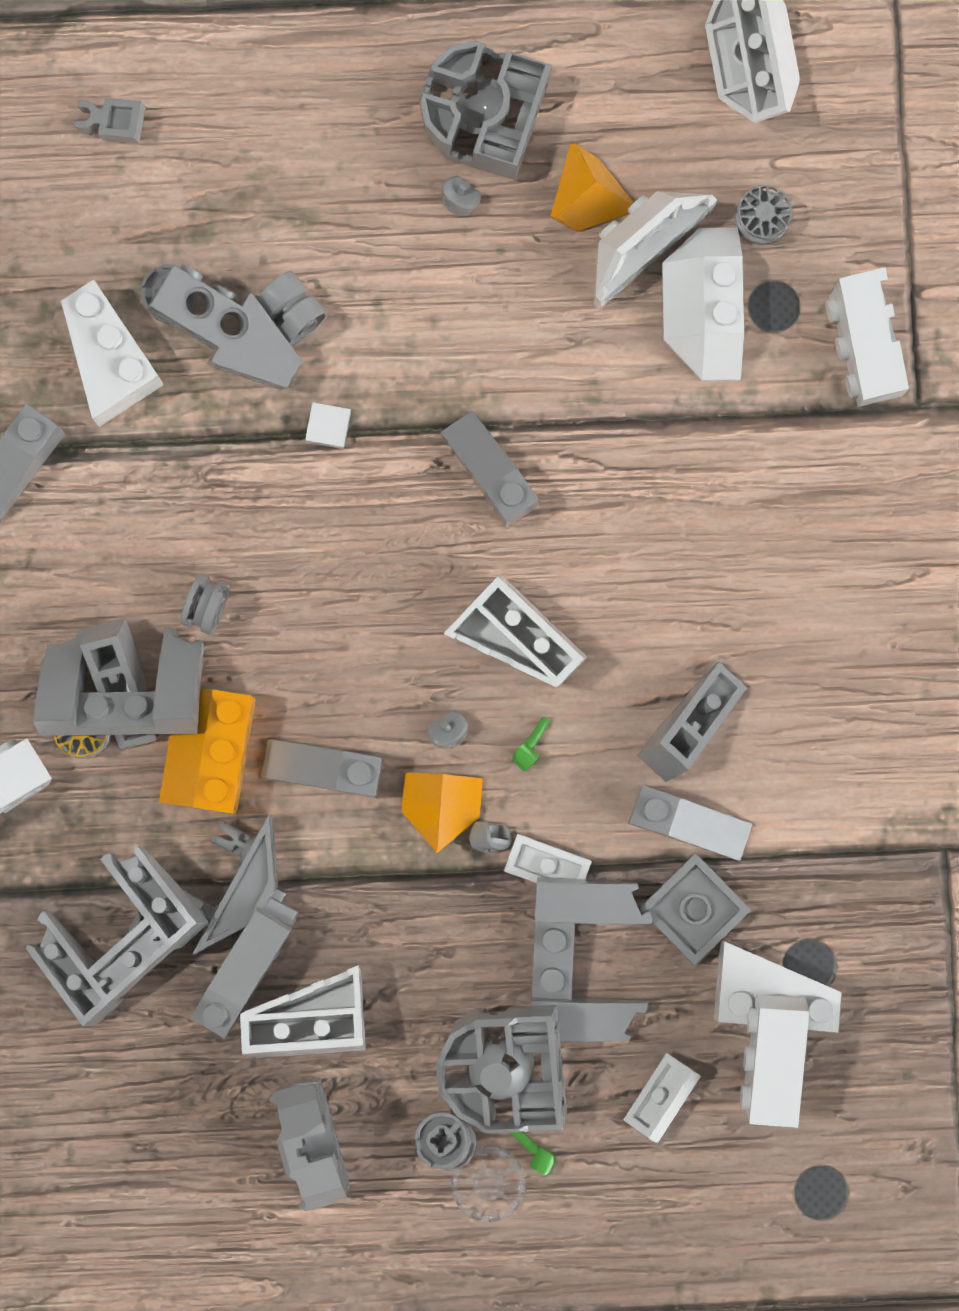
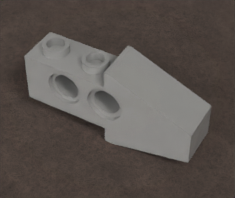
M184 264L181 268L173 265L146 310L213 349L214 351L206 363L211 367L279 390L287 388L302 360L255 296L249 293L239 305L235 302L237 296L219 285H216L215 289L201 282L203 276L196 270ZM196 294L204 299L206 310L202 315L192 314L188 310L186 300L189 295ZM223 315H232L238 320L240 328L237 335L231 336L223 332L220 325Z

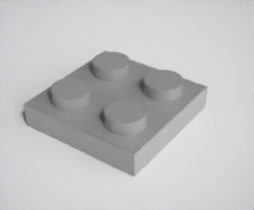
M696 853L639 907L642 913L650 911L652 923L694 966L751 911Z

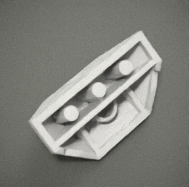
M714 0L705 23L718 99L754 123L790 112L800 77L784 1Z
M657 191L649 199L643 195L636 200L628 209L630 215L620 224L614 220L606 226L599 234L601 240L597 249L594 305L600 310L714 211L717 199L712 194Z
M738 227L699 228L662 263L663 341L694 372L701 382L740 381L744 342L743 257Z

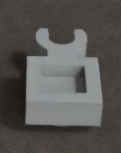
M105 98L103 108H97L90 101L78 102L77 107L82 112L90 113L87 121H74V126L78 131L84 134H91L99 129L98 135L102 140L139 143L146 108L142 101Z

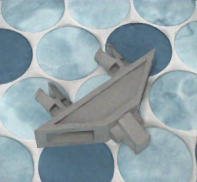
M268 815L258 835L255 834L253 837L231 826L224 820L218 825L220 829L233 838V841L213 835L210 842L240 857L242 864L221 903L215 907L184 890L209 922L202 929L204 934L192 955H196L243 930L258 907L289 926H292L296 920L299 911L284 904L282 900L286 893L277 889L278 878L272 815Z

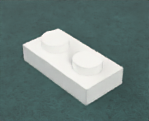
M517 834L504 871L537 883V877L585 880L592 861Z
M666 1053L623 1120L658 1144L701 1076Z

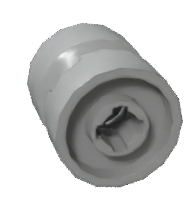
M288 271L276 278L256 299L270 318L277 321L276 326L290 345H295L309 336L325 320L328 312L314 296L305 295L306 286L292 271Z

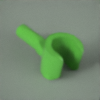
M545 717L540 719L530 737L513 754V761L522 771L528 770L540 758L532 748L538 743L550 723V720Z
M510 1132L529 1152L535 1154L529 1166L543 1175L550 1174L556 1163L555 1155L551 1151L539 1146L536 1142L534 1143L524 1132Z

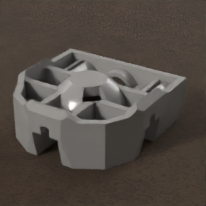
M478 41L451 45L433 62L427 75L424 91H422L419 99L426 136L440 150L443 156L449 160L516 180L552 73V65L507 51L506 54L502 52L497 54L492 49L486 48L485 43ZM483 60L502 66L497 81L494 79L488 81L484 79V76L478 75ZM434 83L453 89L452 99L447 100L431 95ZM477 86L478 94L468 99L462 93L467 88ZM510 99L523 103L515 130L501 126L509 113ZM460 129L470 134L479 135L473 156L467 154L463 156L453 150Z
M557 1005L509 1007L506 1012H498L497 1015H490V1012L486 1013V1008H475L456 1020L436 1062L439 1094L448 1103L456 1116L478 1127L485 1133L563 1130L567 1107ZM504 1026L506 1041L500 1040V1044H493V1040L489 1041L488 1027ZM542 1052L541 1069L543 1080H530L534 1069L535 1059L533 1053ZM505 1053L512 1056L518 1062L512 1069L507 1063L502 1061ZM452 1065H469V1072L445 1075V1068ZM512 1098L514 1120H508V1123H501V1120H495V1100Z
M321 1079L299 1080L281 1085L273 1092L269 1101L277 1104L282 1131L276 1142L285 1174L297 1182L303 1199L298 1207L304 1211H309L327 1206L346 1197V1193L350 1189V1183Z

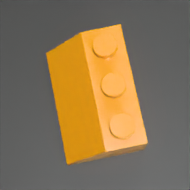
M201 688L197 734H170L159 803L237 815L256 702L253 696Z

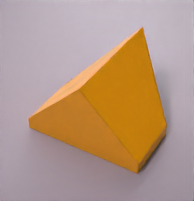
M570 144L550 217L572 231H581L630 214L628 209L634 201L600 159L579 145Z
M404 772L401 812L433 850L438 853L480 818L483 778Z

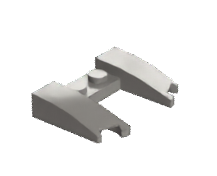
M165 627L155 691L83 692L86 660L80 644L87 629L76 631V638L55 647L52 642L47 644L33 715V723L39 736L197 734L204 644L202 641L198 640L196 643L191 644L178 638L177 630Z
M142 846L133 847L137 857L118 861L116 855L110 853L100 858L144 919L96 963L49 910H44L37 920L47 926L40 947L27 944L26 950L82 1026L97 1025L125 1000L122 996L174 949H181L209 924L208 920L187 894Z
M537 877L531 1006L557 1005L560 1042L630 1041L632 1034L626 1032L636 1012L644 1015L648 1009V1001L572 997L575 923L652 924L650 911L640 913L631 893L639 889L637 882Z

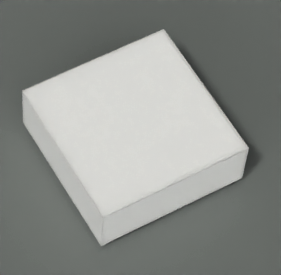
M312 402L305 438L306 443L344 449L351 409Z

